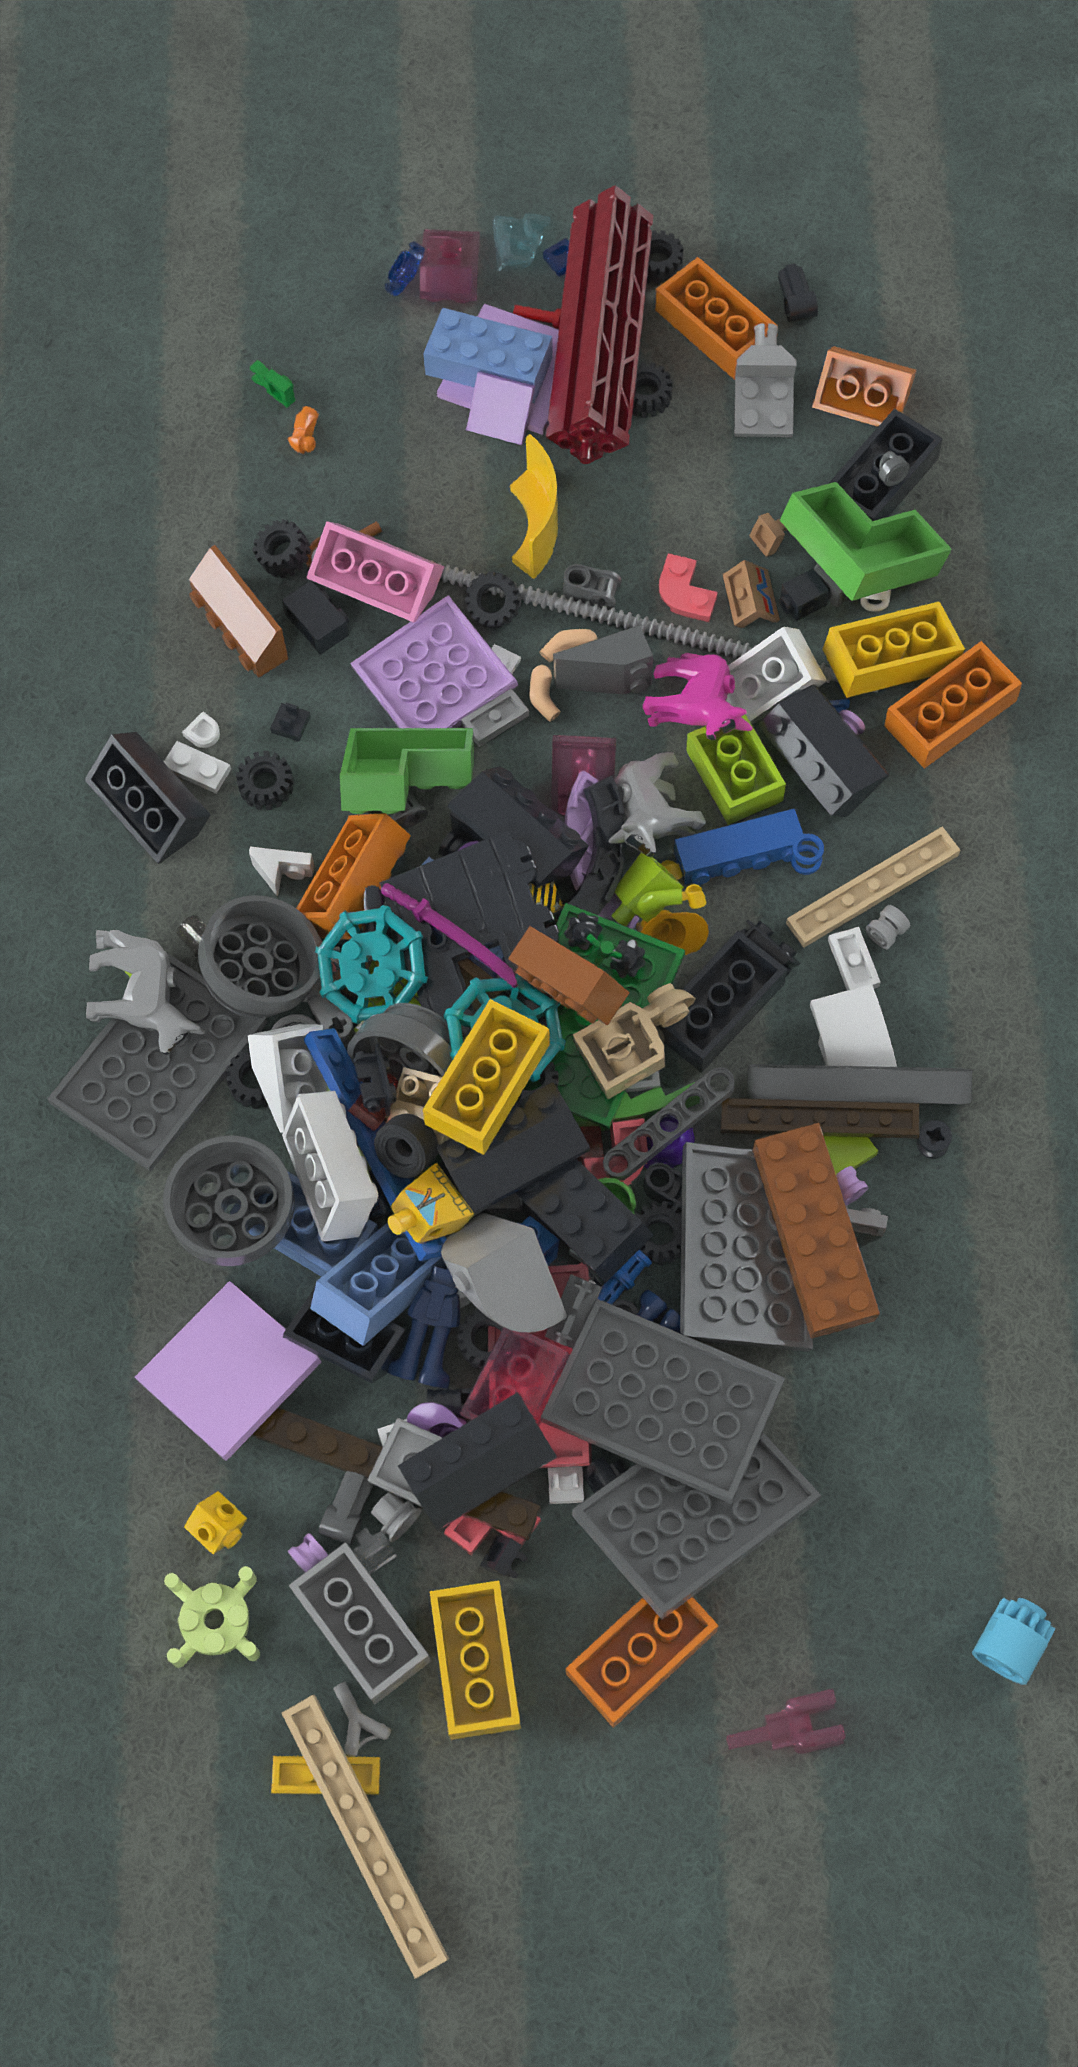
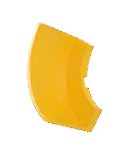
M529 434L526 437L527 470L510 485V491L520 500L528 518L525 540L518 551L512 556V562L535 579L548 563L558 535L557 482L554 467L548 454L541 444Z

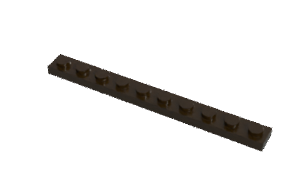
M277 1408L251 1435L254 1438L344 1472H356L369 1478L383 1449L382 1446L280 1408ZM500 1492L463 1516L529 1541L541 1507L508 1493Z

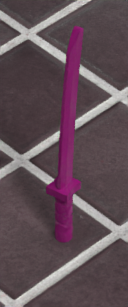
M389 883L383 885L381 894L394 902L396 901L409 911L411 910L418 922L421 923L425 920L476 956L513 988L518 986L511 967L461 928L431 909L428 900L423 898L421 902H418L415 898H411L408 894L403 893L398 888L396 889Z

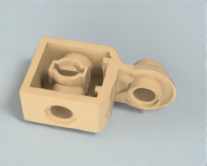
M671 983L666 984L647 997L648 1006L641 1008L630 1002L619 1008L608 1026L598 1020L594 1024L573 1034L575 1046L607 1099L665 1067L664 1044L658 1036L659 1033L655 1027L659 1025L669 1027L685 1018L689 1014L688 1008L694 1003L695 997L684 990L675 989Z

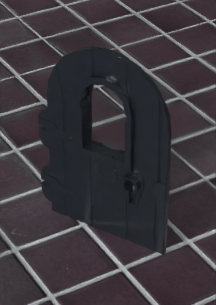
M509 831L379 882L381 889L385 883H389L396 889L398 888L403 893L408 894L411 898H415L418 902H421L423 898L428 900L431 909L461 928L488 948V950L500 945L505 961L513 969L515 976V971L518 967L508 958L529 926L557 943L559 942L560 931L558 926L545 927V924L555 920L553 912L542 904L535 905L529 888V884L536 877L537 867L534 860H529L526 863H523L522 860L532 856L530 847H527L520 840H512ZM384 896L387 906L391 907V911L415 931H421L423 935L421 940L425 976L428 979L427 983H423L417 991V995L422 1007L444 1018L445 1010L451 1008L467 989L458 962L469 958V955L472 953L440 930L438 931L443 935V941L441 944L436 945L437 938L433 933L431 924L425 920L421 923L418 922L411 910L409 911L396 901L394 902ZM397 933L400 942L404 937ZM407 949L404 951V957L409 971H412L410 952ZM518 992L517 1000L531 1010L539 1008L537 1004ZM546 992L544 993L545 995H547L549 998L552 999V996H551V995H549V994L546 993ZM472 1003L464 1012L465 1015L473 1016L475 1014ZM544 1016L538 1019V1023L545 1027H547L546 1017ZM461 1025L462 1036L466 1039L470 1033V1028Z

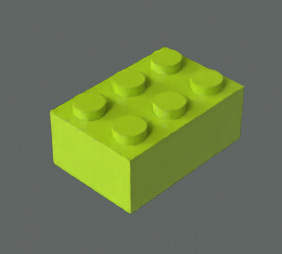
M746 714L742 716L752 726ZM706 726L688 733L686 751L728 825L783 801L786 783L754 728L751 731L734 729L713 741L707 738Z

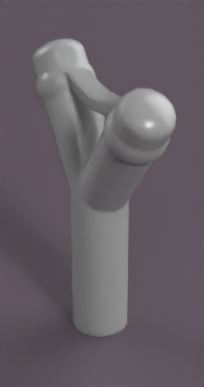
M342 1682L333 1688L349 1719L345 1743L346 1756L356 1757L358 1750L367 1742L378 1738L386 1740L390 1736L391 1729L361 1713L346 1682ZM361 1728L373 1734V1736L359 1743Z

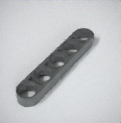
M723 1067L710 1070L608 1151L603 1160L606 1175L609 1178H617L619 1181L627 1179L725 1101L734 1090V1076ZM716 1076H724L728 1079L729 1086L724 1091H715L710 1085L711 1080ZM691 1096H698L704 1101V1106L701 1110L693 1112L686 1108V1100ZM666 1116H672L678 1120L679 1125L676 1130L666 1132L661 1129L660 1121ZM641 1136L649 1137L653 1141V1147L647 1152H639L634 1146L637 1138ZM620 1156L626 1159L628 1165L623 1172L616 1173L610 1170L609 1162L612 1158Z

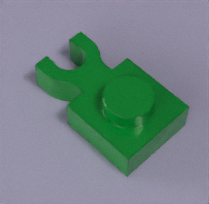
M259 360L250 366V370L255 373L252 376V380L266 388L268 394L286 408L295 402L294 386L287 376H280L273 369L269 371Z

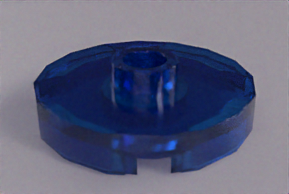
M416 241L408 244L411 248L409 251L405 249L403 252L401 251L388 273L387 279L391 282L390 284L386 283L384 287L386 292L393 296H398L415 277L421 264L425 248Z

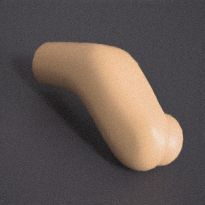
M589 629L564 630L558 632L540 650V654L548 662H552L554 653L597 640V635Z
M539 665L531 673L530 702L551 722L559 716L561 711L550 698L551 670L545 665Z

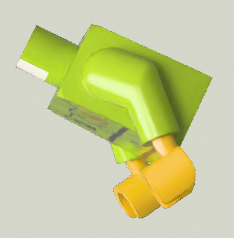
M641 852L618 883L614 893L620 898L622 903L611 916L619 924L627 926L636 915L649 922L666 906L680 905L682 901L688 900L691 908L698 909L706 905V899L702 888L697 884H692L685 891H682L684 887L678 882V879L682 878L683 874L678 863L665 860L660 864L652 856L648 857Z

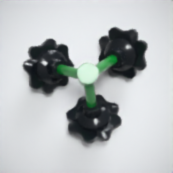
M581 912L577 918L572 917L569 919V926L564 932V936L569 939V946L579 947L582 950H587L589 944L598 949V957L593 965L599 968L604 959L611 957L614 960L611 961L610 968L616 970L620 978H626L628 975L635 977L638 970L645 966V960L643 959L645 950L638 946L636 940L631 939L628 943L621 940L617 948L614 949L612 942L604 941L601 943L598 941V936L603 928L600 924H597L599 921L597 916H588Z

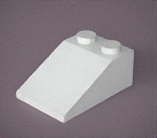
M782 627L728 665L730 675H733L735 679V690L732 694H728L726 701L733 707L747 710L746 716L750 723L753 724L765 718L778 703L813 684L819 687L827 682L800 630Z
M298 1024L248 1035L252 1069L281 1133L285 1129L298 1094L327 1092V1084L303 1040L309 1032L323 1030V1025Z

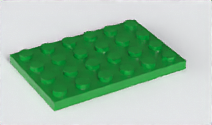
M565 903L556 924L560 931L558 943L593 964L598 957V949L590 944L587 950H582L579 947H570L568 944L569 939L564 936V932L569 926L570 918H577L581 912L588 916L595 914ZM595 915L599 920L597 924H600L603 928L598 936L599 942L610 941L614 949H616L621 940L628 943L629 940L633 939L636 940L640 948L645 950L643 957L645 966L638 970L635 977L628 975L626 978H620L617 971L610 968V963L614 960L611 957L604 959L599 968L630 992L621 1007L630 1002L641 1008L648 1006L647 997L652 992L666 984L673 983L685 955V950ZM559 1004L557 1009L562 1038L566 1041L564 1050L559 1051L550 1061V1063H554L555 1071L558 1070V1090L573 1115L610 1129L627 1089L610 1099L606 1098L575 1046L573 1034L592 1023L578 1015L572 1008L568 1009ZM528 1080L523 1090L538 1089L541 1083L538 1080L535 1082Z

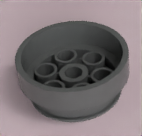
M243 896L225 903L210 918L199 943V965L207 989L226 1009L250 1018L271 1017L296 1007L311 992L320 975L318 954L315 953L316 946L319 947L321 945V940L312 923L290 904L267 896ZM223 974L230 976L232 979L226 978Z
M397 1003L389 1006L384 1013L369 1017L350 1040L347 1048V1054H349L353 1062L357 1052L367 1051L368 1054L375 1053L376 1044L379 1043L382 1056H387L389 1060L390 1074L387 1075L389 1083H394L396 1090L403 1067L443 1077L453 1061L449 1055L451 1044L447 1020L425 1007L411 1003Z
M220 1136L195 1145L176 1162L165 1184L163 1205L167 1222L174 1236L187 1252L199 1260L213 1265L237 1266L263 1257L279 1244L291 1225L295 1209V1196L287 1169L271 1149L250 1138ZM239 1173L250 1174L245 1182L236 1183L233 1181ZM213 1182L217 1184L214 1191L210 1193L201 1192L203 1186L207 1183ZM266 1193L273 1195L269 1203H257L261 1195ZM234 1203L241 1205L237 1213H225L229 1205ZM202 1213L209 1215L207 1221L203 1224L193 1223L197 1215ZM253 1226H265L264 1231L260 1235L252 1236L249 1234ZM223 1235L233 1236L232 1241L228 1245L219 1246L216 1244L217 1240Z

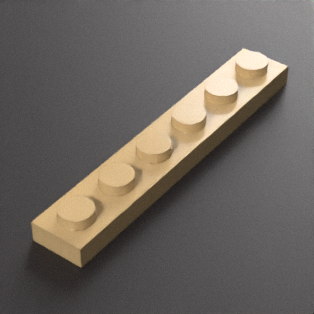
M940 827L788 917L786 924L804 948L956 858L960 854V849L946 830Z

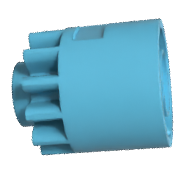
M1003 1598L990 1618L972 1654L983 1665L1003 1677L1026 1685L1044 1653L1055 1628L1051 1626V1622L1045 1620L1046 1612L1036 1604L1023 1598H1018L1017 1602L1014 1600L1008 1601Z

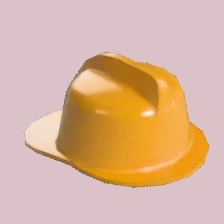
M663 909L649 922L642 920L636 923V930L638 932L684 949L685 955L700 950L709 934L708 924L704 918L690 912L671 913Z

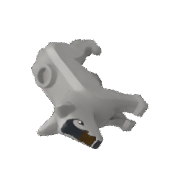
M658 753L645 761H630L620 768L615 782L628 819L621 826V830L609 839V843L625 842L646 856L651 857L656 852L654 839L675 834L682 837L694 835L696 833L691 831L688 826L700 830L705 825L706 821L701 811H686L672 808L667 803L675 801V789L673 784L663 781L659 777L663 769L678 767V761L674 753Z
M96 930V949H105L107 947L113 949L90 955L89 970L97 971L101 967L113 966L131 973L132 976L128 981L122 1000L87 1002V1019H90L92 1022H100L105 1018H114L127 1021L137 1027L155 1029L159 1032L158 1042L160 1051L165 1055L170 1054L176 1045L183 1041L189 1033L205 1034L202 1028L188 1020L178 1009L169 1003L170 987L176 986L177 973L176 968H171L168 954L157 941L131 936L118 930H110V932Z

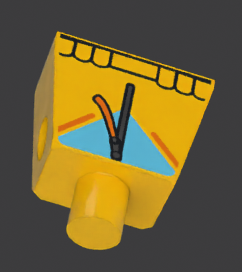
M436 1163L401 1191L391 1205L392 1211L395 1214L388 1218V1225L394 1234L400 1235L408 1231L415 1242L423 1243L460 1231L473 1216L474 1212Z

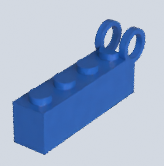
M795 808L674 840V855L677 863L680 865L684 885L690 883L701 885L707 883L711 878L720 875L732 877L740 873L741 870L751 867L755 870L763 869L769 866L771 862L782 859L784 862L791 861L793 869L798 873L809 875L815 873L820 868L824 852V845L819 837L813 834H803ZM812 841L818 846V849L811 845H802V842ZM802 851H810L815 856L811 858H806L800 855L799 853ZM796 860L802 864H815V866H813L812 868L805 869L800 867L796 863Z

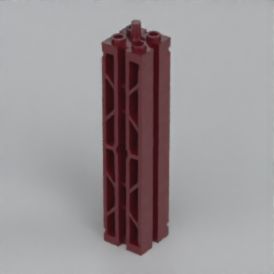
M616 185L598 194L597 203L589 199L573 209L574 222L571 226L548 415L550 424L547 427L546 437L563 449H571L570 454L576 457L582 464H589L602 458L604 452L613 453L628 446L630 440L628 431L631 429L652 235L650 226L653 225L654 215L639 203L632 207L630 205L631 197Z

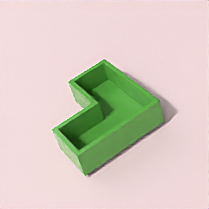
M837 482L792 493L780 519V522L789 530L791 535L797 539L808 554L814 558L851 601L938 576L952 550L916 510L872 521Z
M350 728L340 772L341 811H350L353 814H363L368 811L395 814L399 811H405L409 786H417L419 789H431L435 786H448L450 789L465 788L472 781L473 728Z

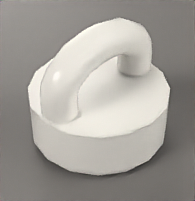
M891 590L861 598L860 603L868 611H882L889 605ZM868 599L882 600L880 604H870Z

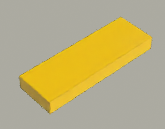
M273 1756L272 1794H322L303 1756ZM347 1757L365 1794L379 1795L380 1757Z

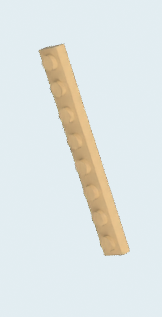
M312 1695L282 1712L339 1829L416 1979L449 1959L316 1696Z

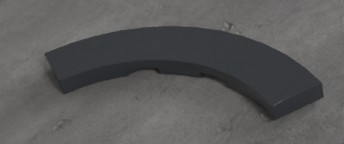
M613 775L583 789L593 822V850L587 873L581 885L566 902L595 915H599L605 905L610 902L618 886L626 856L627 843H609V839L621 830V826L624 824L623 814H625L619 789ZM565 904L553 912L555 917L554 925L557 924Z

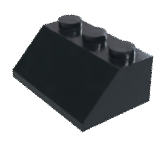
M314 1288L283 1333V1338L370 1383L385 1376L391 1361L397 1359L402 1351L405 1329L390 1322L363 1346L311 1309Z

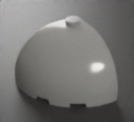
M481 1213L469 1220L460 1231L452 1233L444 1242L441 1254L456 1287L465 1294L476 1308L497 1324L513 1331L528 1333L550 1328L567 1318L566 1311L533 1228Z

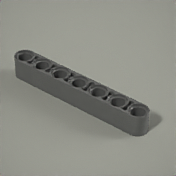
M748 1065L747 1098L969 1104L972 1102L973 1070L934 1067Z

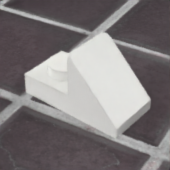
M250 847L249 854L253 866L277 896L282 874H286L287 877L292 879H303L304 876L313 877L315 865L312 853Z

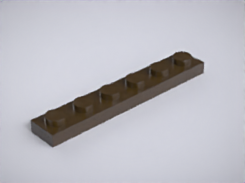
M727 1098L722 1102L721 1133L776 1135L819 1123L823 1136L918 1139L919 1103Z

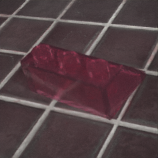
M504 1327L460 1415L471 1421L518 1392L538 1426H540V1417L570 1356L569 1353L530 1333L517 1332Z

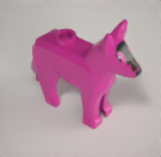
M685 653L680 658L669 657L667 663L656 665L654 671L655 678L677 676L687 679L688 683L679 695L645 698L643 704L645 715H652L648 718L650 727H656L659 723L664 722L706 726V735L711 741L734 729L742 731L753 730V727L742 718L747 713V710L733 707L726 701L728 694H732L735 690V679L733 675H730V669L726 660L718 655L702 656Z

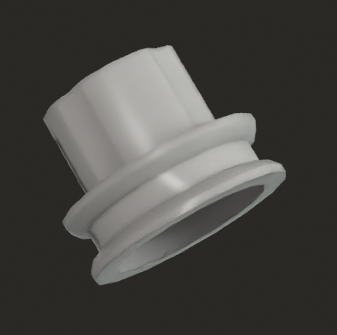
M388 1492L377 1502L371 1514L384 1525L381 1533L388 1534L389 1541L394 1542L415 1523L422 1509L415 1508L413 1502L407 1501L405 1503L398 1495Z

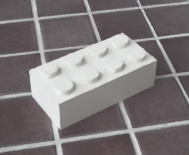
M336 1091L298 1094L282 1136L321 1240L323 1242L359 1237L365 1223L368 1221L374 1203L377 1202L378 1192L376 1185L371 1183L367 1172L366 1160L360 1155L356 1145V1134L350 1129L347 1122L345 1107L342 1103L340 1104Z

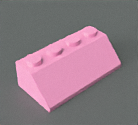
M326 521L307 579L411 622H416L434 596L445 566L339 523Z

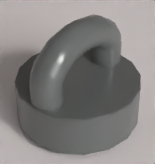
M889 451L881 458L879 478L887 486H894L906 477L910 468L909 464L903 457Z

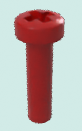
M521 305L514 306L513 314L526 319L552 323L553 328L559 329L560 308L552 312Z

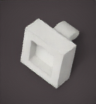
M582 1466L548 1468L550 1504L582 1503L584 1501Z

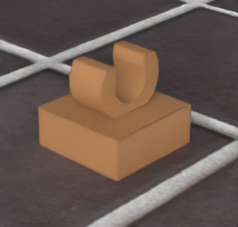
M769 513L758 517L749 536L762 553L768 557L776 553L781 541L784 539V531L788 529L780 522V519L775 521Z

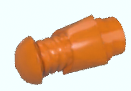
M307 406L303 407L302 411L296 415L292 437L288 438L290 446L301 454H304L305 451L312 452L316 446V441L312 435L319 414L316 410Z

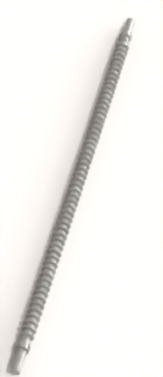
M448 564L444 567L440 578H442L444 583L450 580L452 585L458 582L460 587L464 584L470 587L471 581L479 576H476L474 571H471L469 574L466 569L459 571L458 567L451 569ZM524 584L517 586L521 594L520 601L523 599L525 604L533 602V606L541 604L543 609L549 606L551 611L557 608L559 613L563 610L566 611L567 615L573 612L575 617L582 615L583 619L591 617L592 622L595 619H599L600 624L607 621L608 626L614 623L617 628L621 625L624 626L625 630L640 625L643 634L648 632L650 637L656 634L658 639H661L664 636L666 641H670V639H674L675 643L682 641L684 646L690 643L692 648L698 645L700 650L706 647L708 652L716 650L717 654L724 652L726 657L732 654L734 659L738 656L741 657L752 649V647H749V643L741 645L740 640L737 643H733L732 638L728 641H725L723 636L717 639L715 634H712L711 637L707 636V632L699 634L698 629L695 632H691L690 627L686 630H683L681 625L675 628L673 623H670L669 626L665 625V621L657 623L656 618L653 621H649L648 616L641 619L639 614L633 617L631 612L625 615L623 610L615 612V608L607 610L606 605L599 608L598 603L591 606L590 601L583 604L581 599L576 602L573 597L566 599L565 595L557 597L556 592L550 595L548 590L542 593L540 588L534 591L532 586H529L528 589L524 588ZM497 587L489 588L484 592L492 591L493 596L499 593L501 598L505 596L504 592ZM825 663L819 665L827 683H830V681L839 683L831 666L830 668L826 667Z

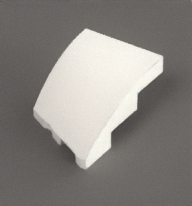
M872 984L810 1002V1008L820 1033L818 1044L826 1065L897 1067L888 1030Z

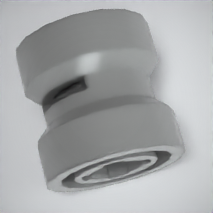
M887 905L880 912V918L872 920L865 930L871 940L887 950L895 943L897 935L904 934L910 928V922L898 908Z

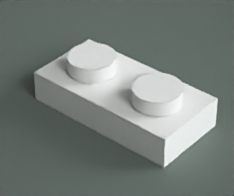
M176 741L164 761L176 776L216 794L231 771L230 764Z
M856 927L829 935L828 942L846 989L851 990L872 984L874 989L878 988L880 980L860 928Z

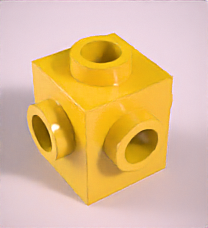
M217 1491L197 1504L184 1528L206 1549L215 1554L224 1547L227 1549L232 1548L243 1535L240 1530L247 1517Z

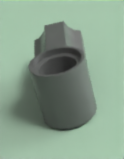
M346 1471L333 1504L327 1507L322 1517L319 1534L342 1543L346 1542L350 1546L354 1543L357 1536L354 1535V1532H358L362 1523L361 1515L374 1484L367 1481V1477L356 1472Z

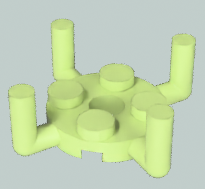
M242 1567L239 1570L241 1580L234 1588L223 1584L209 1583L192 1591L176 1574L170 1573L166 1575L165 1584L184 1602L178 1617V1623L186 1643L180 1650L172 1648L167 1653L168 1661L175 1667H183L196 1651L204 1655H220L231 1652L236 1648L250 1661H256L260 1657L259 1649L254 1643L245 1638L249 1627V1611L243 1598L257 1582V1577L251 1568ZM213 1610L221 1611L224 1615V1622L217 1629H209L205 1625L207 1614Z

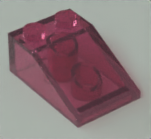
M424 229L420 262V299H427L431 302L455 300L458 303L477 301L480 232Z
M553 735L551 793L553 811H558L563 815L566 814L568 800L580 772L585 770L598 781L610 775H613L615 780L616 738Z

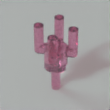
M833 1689L787 1700L784 1711L764 1715L766 1726L727 1735L728 1749L732 1750L770 1740L773 1751L793 1746L796 1753L804 1754L844 1744L843 1739H846L842 1724L813 1731L809 1717L810 1714L834 1709L836 1699Z

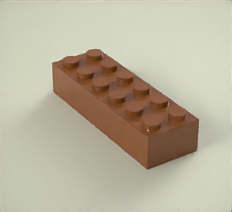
M816 1123L755 1140L753 1146L754 1157L810 1338L820 1337L876 1321L880 1312L820 1124Z

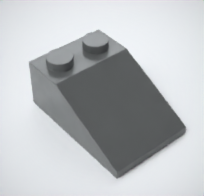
M640 625L553 654L554 684L556 689L624 695L630 692H643L648 686L652 685L653 654Z

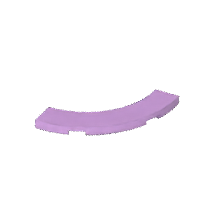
M585 770L579 773L573 785L565 814V824L577 831L581 839L589 845L577 867H575L570 875L576 891L587 873L594 838L591 811L583 789L598 782V780ZM615 893L598 916L618 923L611 916L622 903ZM635 916L626 927L634 929L639 917Z

